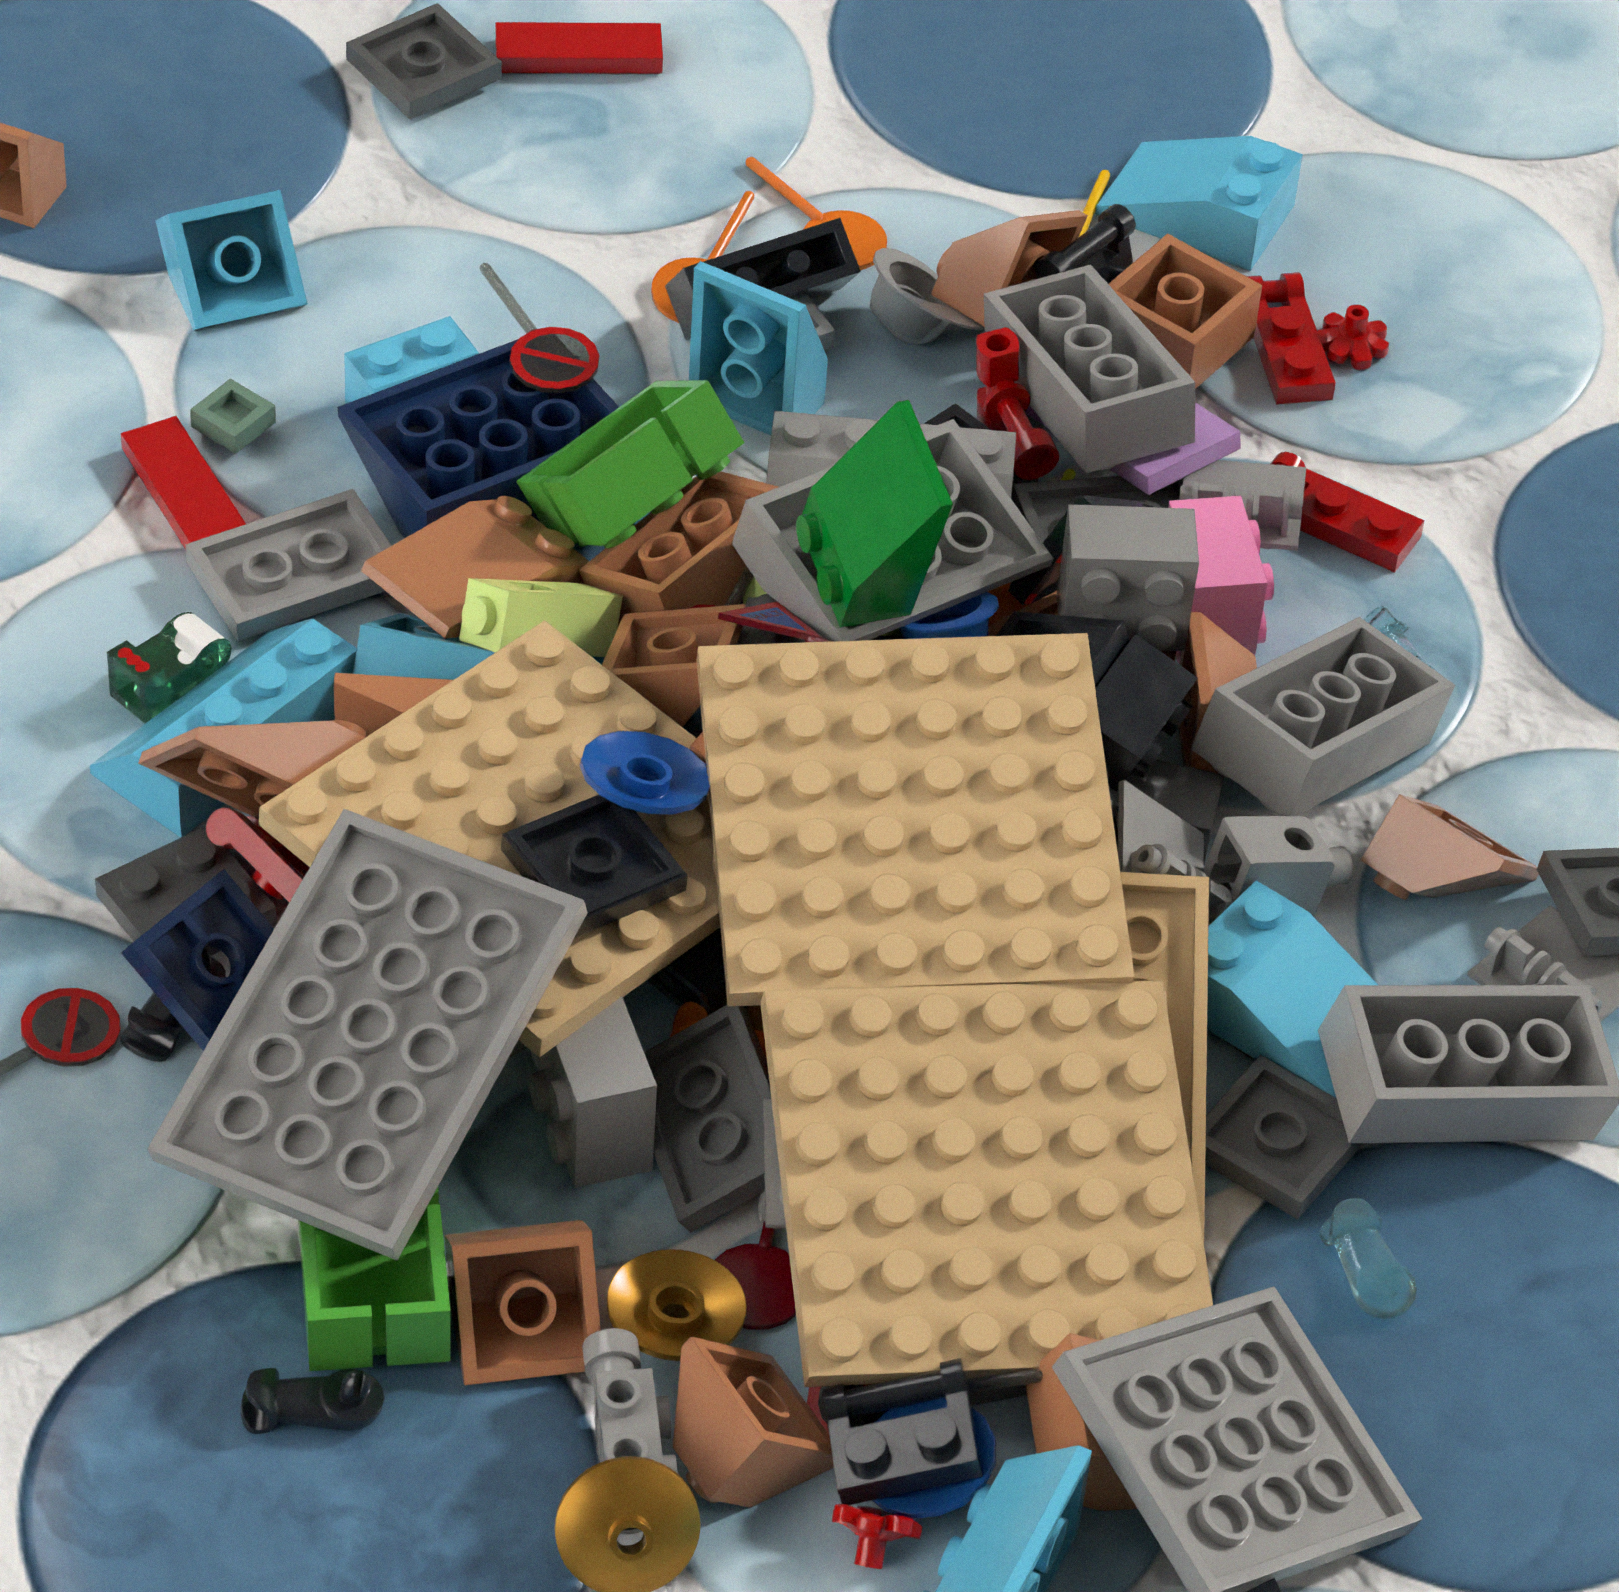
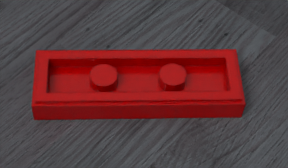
M495 23L496 57L502 61V73L659 74L663 71L661 23Z
M177 416L121 433L122 450L184 548L185 544L246 524Z

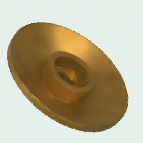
M667 1249L637 1256L617 1271L608 1289L607 1312L613 1327L632 1332L638 1339L640 1352L663 1360L680 1361L682 1345L690 1337L731 1345L740 1334L746 1317L745 1294L735 1276L717 1261L691 1251Z
M617 1457L588 1468L567 1488L558 1505L555 1517V1539L564 1564L580 1582L598 1592H651L672 1581L687 1566L696 1550L700 1535V1514L695 1497L687 1483L668 1466L644 1457ZM627 1528H637L643 1532L642 1539L635 1544L622 1545L617 1541L618 1535Z

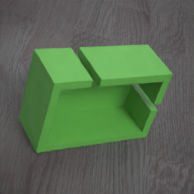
M708 380L655 381L516 482L540 522L546 528L563 533L574 544L578 543L580 547L595 545L604 546V548L608 549L630 538L636 532L634 523L649 512L657 514L678 503L683 498L681 489L693 481L692 477L694 475L699 480H704L722 471L730 463L727 455L745 442Z
M438 1187L398 1260L298 1220L309 1371L373 1367V1355H386L387 1366L450 1361V1301Z

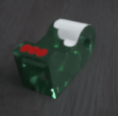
M183 612L178 614L164 626L161 632L135 647L126 640L107 651L110 696L146 724L225 665L231 656V643L194 613ZM138 687L140 689V697L135 693Z

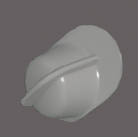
M882 248L874 253L873 263L879 275L872 290L870 309L895 337L905 343L919 345L934 341L951 324L968 329H985L984 326L931 295L938 275L926 264L896 249Z

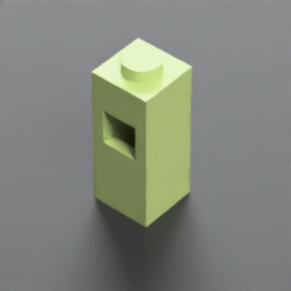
M468 578L459 640L497 652L545 620L591 657H605L618 629L623 596L583 583Z

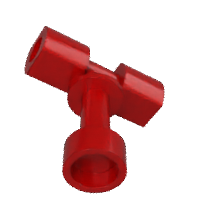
M1007 327L978 334L976 338V371L979 380L986 387L977 390V420L991 430L1017 432L1013 469L1015 474L1025 480L1043 477L1057 465L1059 452L1046 430L1032 427L1025 413L1030 404V394L1026 387L1014 383L1019 379L1018 337Z

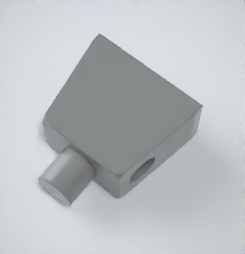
M1234 816L1222 819L1204 866V873L1209 877V881L1211 880L1228 888L1233 901L1257 880L1307 910L1315 917L1326 887L1348 884L1351 881L1353 862L1349 851L1344 846L1328 848L1313 822L1304 816Z

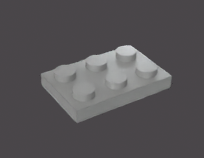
M354 489L185 544L187 564L237 642L384 592L385 590L361 572L365 560L392 546Z

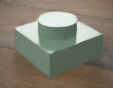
M230 378L190 409L191 427L236 454L276 423L275 405Z

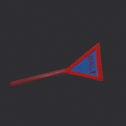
M777 601L720 612L718 614L719 620L804 639L805 642H833L821 637Z

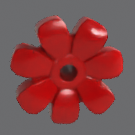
M1351 305L1346 309L1345 318L1336 312L1326 315L1323 319V329L1317 332L1324 351H1328V359L1338 364H1343L1350 356L1351 365L1354 369L1365 370L1371 367L1373 357L1381 359L1388 354L1389 342L1384 340L1387 336L1386 324L1381 320L1368 322V309L1362 305Z
M836 1504L833 1509L832 1522L846 1526L855 1535L859 1536L854 1564L859 1566L882 1569L887 1541L893 1542L903 1537L920 1540L923 1527L913 1518L896 1514L882 1516L881 1509L870 1506L858 1505L855 1508L851 1505Z

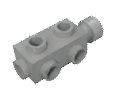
M619 1328L603 1329L591 1334L584 1340L582 1351L585 1374L593 1381L594 1422L597 1440L596 1451L599 1463L624 1456L644 1457L660 1462L678 1474L676 1456L663 1455L661 1439L671 1438L668 1396H655L652 1368L641 1369L637 1337L632 1332ZM627 1528L620 1534H635L642 1531L637 1528Z

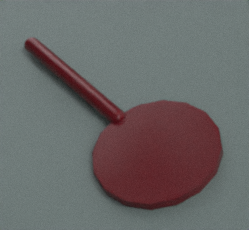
M763 1221L759 1244L745 1243L727 1249L715 1259V1261L723 1265L735 1276L744 1291L747 1309L743 1328L747 1330H768L784 1325L796 1316L789 1253L772 1246L776 1229L765 1228V1221Z

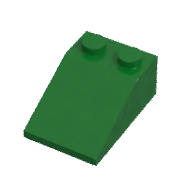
M909 400L896 402L811 487L803 513L798 516L796 521L799 545L803 552H810L817 569L819 595L824 604H831L840 628L911 615L953 506Z

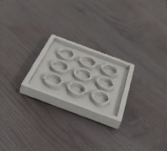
M1275 1286L1064 1351L1052 1366L1058 1379L1188 1592H1246L1273 1578L1279 1581L1405 1536L1423 1520Z

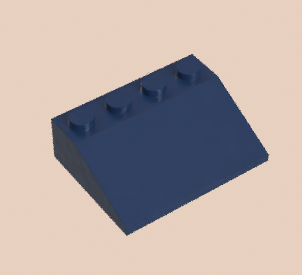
M553 334L538 336L527 342L524 346L527 348L534 345L538 351L563 357L573 356ZM517 339L337 408L338 417L398 531L406 538L469 501L495 500L500 496H509L524 502L531 508V516L540 522L516 481L615 411L619 406L592 376L576 386L561 389L543 388L526 382L514 371L510 361L511 350L518 341ZM521 353L520 356L523 368L532 376L544 381L559 382L570 380L585 370L583 367L566 364L554 369H546L538 363L533 355ZM544 358L546 362L549 364L557 362L554 360Z

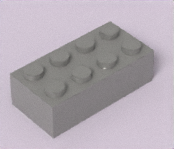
M1091 264L984 293L985 332L1007 327L1016 334L1019 340V379L1014 383L1026 387L1030 394L1029 406L1085 473L1111 469L1117 464L1195 442V381Z
M1358 617L1216 688L1191 749L1211 763L1219 774L1231 778L1260 799L1263 806L1268 810L1281 816H1297L1430 744L1455 684L1365 620Z
M1344 985L1318 1029L1349 1143L1594 1140L1619 1104V1079L1589 985Z

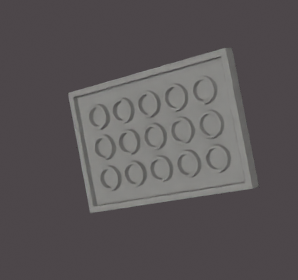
M343 809L147 1148L153 1161L398 1260L588 914L584 900Z

